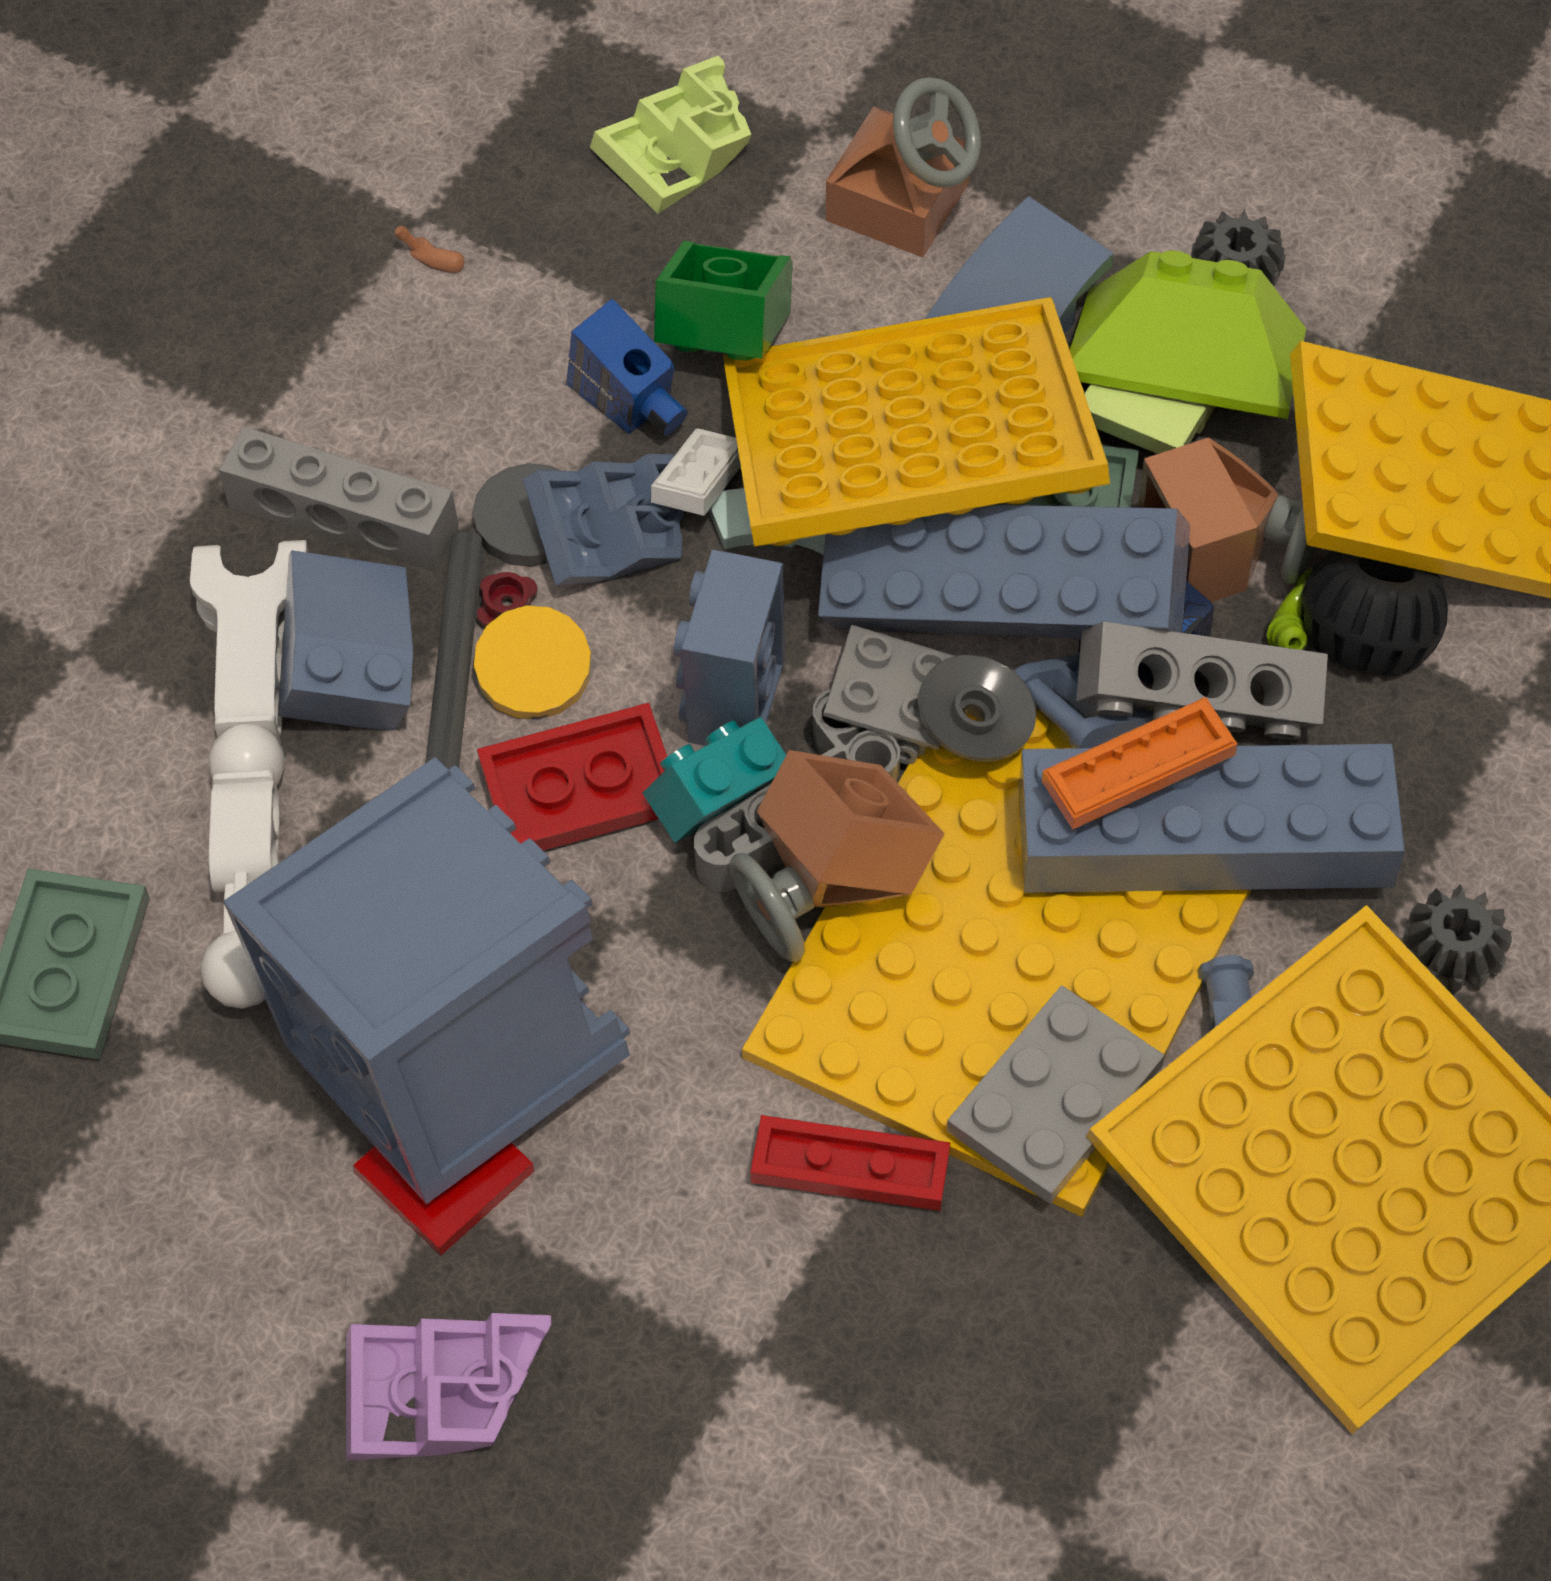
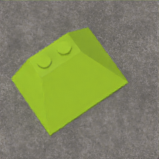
M1169 250L1162 253L1150 251L1088 291L1071 344L1070 353L1080 382L1288 419L1293 397L1290 353L1300 341H1304L1306 327L1261 270L1248 268L1245 264L1234 260L1212 262L1195 259L1182 251Z

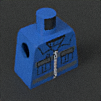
M613 299L609 300L571 331L566 385L628 434H631L646 420L665 436L674 432L682 424L688 411L670 395L674 373L672 361Z

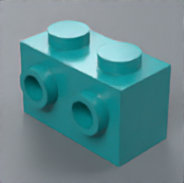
M762 717L742 727H739L735 720L730 721L705 738L707 746L695 752L691 744L685 745L660 762L664 772L642 794L674 843L697 832L698 828L709 819L772 783L786 754Z

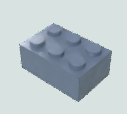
M712 549L705 572L696 571L692 580L689 606L694 607L690 622L680 621L674 642V656L681 657L676 687L677 689L684 690L679 707V720L687 722L688 743L702 746L708 745L705 741L707 736L730 721L735 720L738 726L742 727L762 717L767 724L785 662L783 563Z

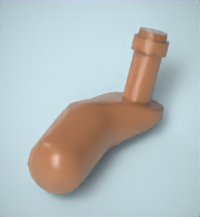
M405 226L396 228L395 236L411 248L410 255L416 260L433 269L451 273H458L463 269L465 261L464 256L460 252L436 248L423 237L415 238Z

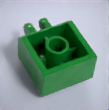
M683 241L655 282L654 342L670 344L676 350L683 352L708 350L725 353L729 358L735 360L762 359L791 312L793 271L791 256H775Z

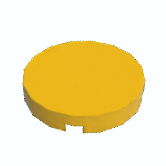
M526 605L502 613L486 626L476 643L474 670L481 693L496 710L521 719H532L531 717H541L544 715L549 717L562 713L582 696L590 681L591 651L584 632L568 615L550 607Z

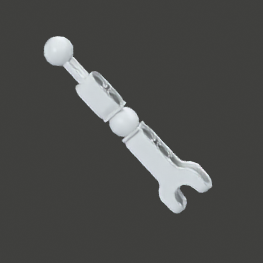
M306 540L280 542L274 564L263 573L249 577L233 575L224 567L220 556L221 546L219 545L196 546L192 552L190 586L192 594L197 599L198 616L209 629L217 633L215 730L218 738L215 739L209 755V769L213 778L210 806L209 871L213 891L225 892L224 900L279 863V793L276 785L279 784L285 767V756L280 740L282 717L278 716L288 562L291 550L309 553ZM224 905L223 934L206 948L201 963V976L205 988L224 1006L243 1009L260 1004L265 998Z

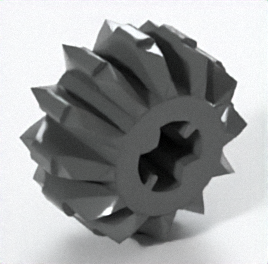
M1245 209L1238 218H1231L1222 211L1218 219H1216V223L1204 221L1196 242L1192 244L1191 257L1212 262L1234 260L1245 264L1248 268L1261 270L1273 286L1277 284L1280 271L1284 269L1286 255L1282 247L1280 230L1268 229L1269 225L1267 224L1266 216L1255 221L1248 219Z
M1461 884L1453 890L1451 898H1448L1435 888L1428 895L1426 904L1417 903L1410 912L1408 919L1410 925L1405 928L1403 935V944L1411 950L1425 967L1429 966V971L1438 981L1441 976L1449 978V986L1453 995L1461 990L1465 978L1468 983L1479 991L1482 986L1486 985L1489 974L1497 976L1504 968L1507 959L1505 952L1509 951L1512 942L1511 931L1503 928L1506 920L1504 909L1486 910L1488 903L1486 892L1472 900L1466 898Z

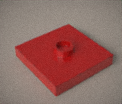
M510 1143L426 1204L375 1147L353 1165L355 1174L440 1256L534 1172L533 1162Z

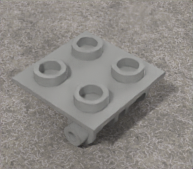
M851 625L823 716L893 736L900 747V763L912 764L916 761L918 755H924L926 747L939 750L940 744L926 730L920 717L918 694L921 684L927 673L936 664L954 655Z

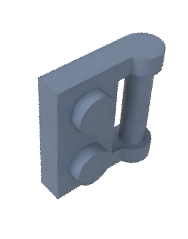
M1080 654L1028 663L1014 670L1031 692L1035 707L1069 736V743L1073 748H1094L1153 721V711L1133 710V715L1129 717L1100 715L1096 713L1097 705L1076 702ZM1052 689L1058 692L1063 697V699L1058 694H1056ZM1074 708L1080 711L1086 717V719L1081 714H1079Z

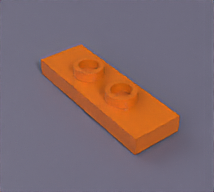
M1204 697L1043 770L1042 783L1073 830L1235 756L1237 742L1208 699Z

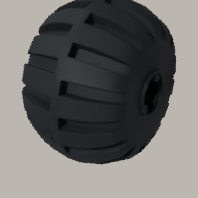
M1330 551L1315 565L1301 593V620L1312 646L1316 651L1328 654V660L1333 663H1340L1344 668L1353 671H1363L1365 674L1398 675L1418 667L1434 652L1447 626L1448 603L1444 585L1439 575L1432 572Z

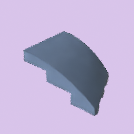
M1028 196L992 231L948 284L925 319L1052 297L1063 332L1066 333L1074 325L1076 300L1112 267L1113 252Z
M646 454L633 463L592 462L579 471L537 470L522 479L556 586L610 580L681 559L682 534L680 532V521L683 518V510L651 503V485L675 456L674 454Z

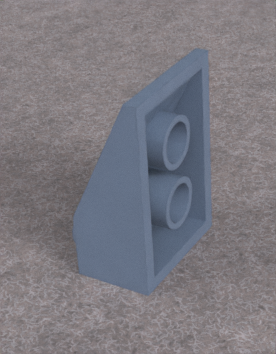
M291 550L288 562L278 716L376 730H396L410 707L413 644L406 567Z

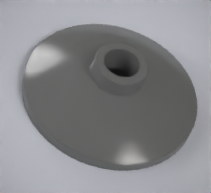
M959 655L947 658L936 664L927 673L919 690L918 709L926 730L942 747L962 758L981 762L998 761L1008 758L1017 753L1027 743L1034 730L1036 708L1031 692L1024 681L1013 670L991 658L978 655ZM965 714L974 716L978 721L970 719Z

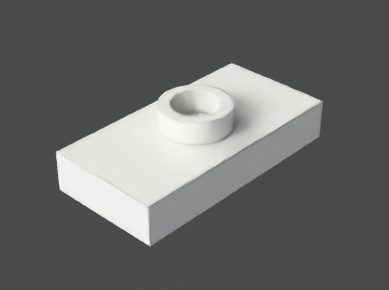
M698 428L695 429L651 485V503L704 516L741 467L736 438Z

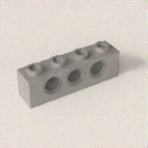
M244 426L219 469L229 508L435 572L451 544L452 536L459 528L453 490Z
M1103 621L1083 630L1081 633L1076 702L1097 705L1096 713L1100 715L1129 717L1133 715V710L1153 711V720L1205 697L1199 693L1194 682L1195 673L1199 671L1207 678L1209 683V693L1206 698L1229 732L1245 731V725L1264 728V736L1267 738L1296 740L1300 739L1302 731L1323 725L1328 654ZM1140 662L1147 665L1153 674L1154 682L1151 690L1146 688L1139 680L1138 666ZM1252 679L1258 681L1263 688L1264 701L1262 705L1251 694L1250 685Z

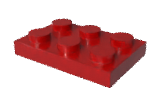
M649 703L477 749L479 764L492 806L497 805L515 823L516 830L510 834L520 844L530 838L544 851L659 819L642 794L664 772L660 762L667 757Z

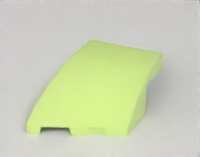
M719 56L682 69L677 86L640 99L633 117L594 131L590 148L657 214L719 174L749 143L751 132L745 117L738 110L739 101L735 91L729 90L723 76L725 64ZM680 167L691 176L688 179L668 186L660 173H669L668 171H673Z
M1091 384L1084 393L1097 429L1157 454L1190 444L1195 433L1200 434L1216 407Z

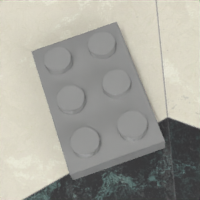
M1061 985L947 1120V1132L1051 1204L1096 1149L1092 1145L1093 1143L1086 1137L1089 1129L1151 1080L1162 1068L1165 1055Z

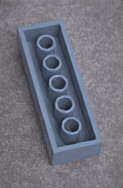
M988 505L974 508L965 514L952 515L943 513L916 518L912 522L903 525L886 523L858 528L846 535L825 534L818 617L835 629L850 630L851 625L874 632L1081 639L1083 630L1104 621L1182 633L1190 524L1178 509Z
M1392 744L1237 746L1235 756L1073 830L1043 785L1042 773L1043 770L1091 748L1022 749L1019 801L1024 893L1389 888L1395 886L1405 850Z

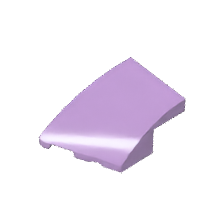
M491 1313L486 1321L421 1319L416 1327L351 1324L346 1331V1460L446 1455L491 1446L508 1415L507 1412L528 1374L527 1371L539 1346L551 1326V1315ZM413 1397L415 1399V1409L406 1406ZM389 1412L394 1413L398 1417L402 1415L403 1417L415 1418L416 1442L383 1441Z

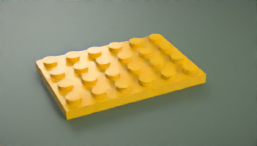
M1300 341L1290 353L1306 545L1551 599V400Z

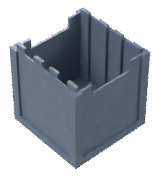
M436 757L223 901L285 1046L426 1204L630 1056L627 1042L624 1039L630 1034L629 1027L611 1009L598 1018L580 1000L590 991L588 986L571 970L568 962L569 956L593 940L589 925L591 919L587 909L593 905L592 898L573 880L562 885L545 868L546 865L551 863L549 856L530 838L520 844L510 834L516 830L515 823L497 805L486 810L470 794L475 789L474 783L456 765L447 769Z

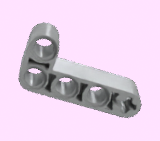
M831 689L819 695L813 705V744L817 752L823 756L882 765L898 783L900 775V747L895 738L823 716ZM833 724H846V725H849V726L846 727V728H833V727H830V725H833ZM770 785L714 816L698 828L694 836L696 875L707 889L716 892H729L736 889L730 873V860L737 853H745L751 856L765 872L783 862L767 830L762 828L764 825L757 813Z

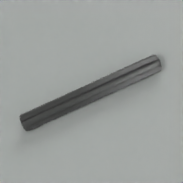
M459 531L451 538L425 763L436 757L447 769L454 765L459 768L483 556L482 537L474 531L469 533Z

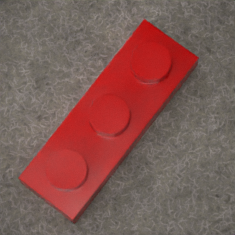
M761 1115L750 1179L753 1184L941 1211L951 1142Z

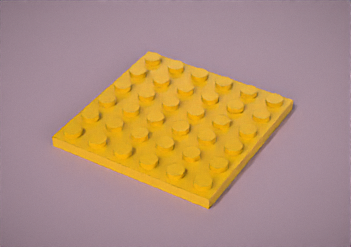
M1052 297L770 346L762 359L735 360L729 358L726 354L723 355L754 547L767 544L784 546L801 538L824 534L846 535L858 528L886 523L903 525L912 522L916 518L943 513L952 515L965 514L977 507L1000 503L1022 504L1032 500L1034 497L1062 492L1079 494L1090 490L1092 487L1110 484L1108 462Z
M1367 905L1092 1126L1086 1135L1099 1153L1352 1435L1551 1261V1098Z

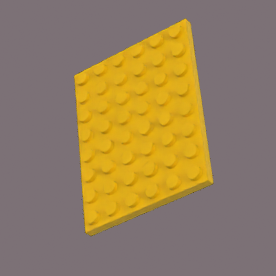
M1036 708L1035 727L1029 740L1017 753L1008 758L991 762L973 761L957 756L940 745L939 750L926 747L924 755H918L914 763H909L898 784L945 833L911 895L864 903L825 906L804 942L805 953L803 958L791 964L743 1046L742 1058L905 1135L951 1142L950 1156L1036 1195L947 1132V1120L1061 985L1163 1053L1166 1057L1202 987V980L1198 979L1197 969L1202 963L1218 956L1252 889L1024 893L1019 801L1022 749L1073 748L1070 746L1069 736ZM965 714L970 719L978 721L974 716ZM1097 1149L1091 1153L1051 1203L1081 1217L1084 1216L1110 1165Z

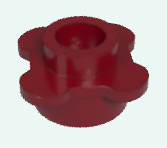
M501 572L485 577L480 584V589L483 593V606L477 610L478 621L486 627L506 611L526 605L531 606V600L538 592L537 584L530 577H521L512 572ZM509 598L513 602L511 605L505 606L502 604V601Z

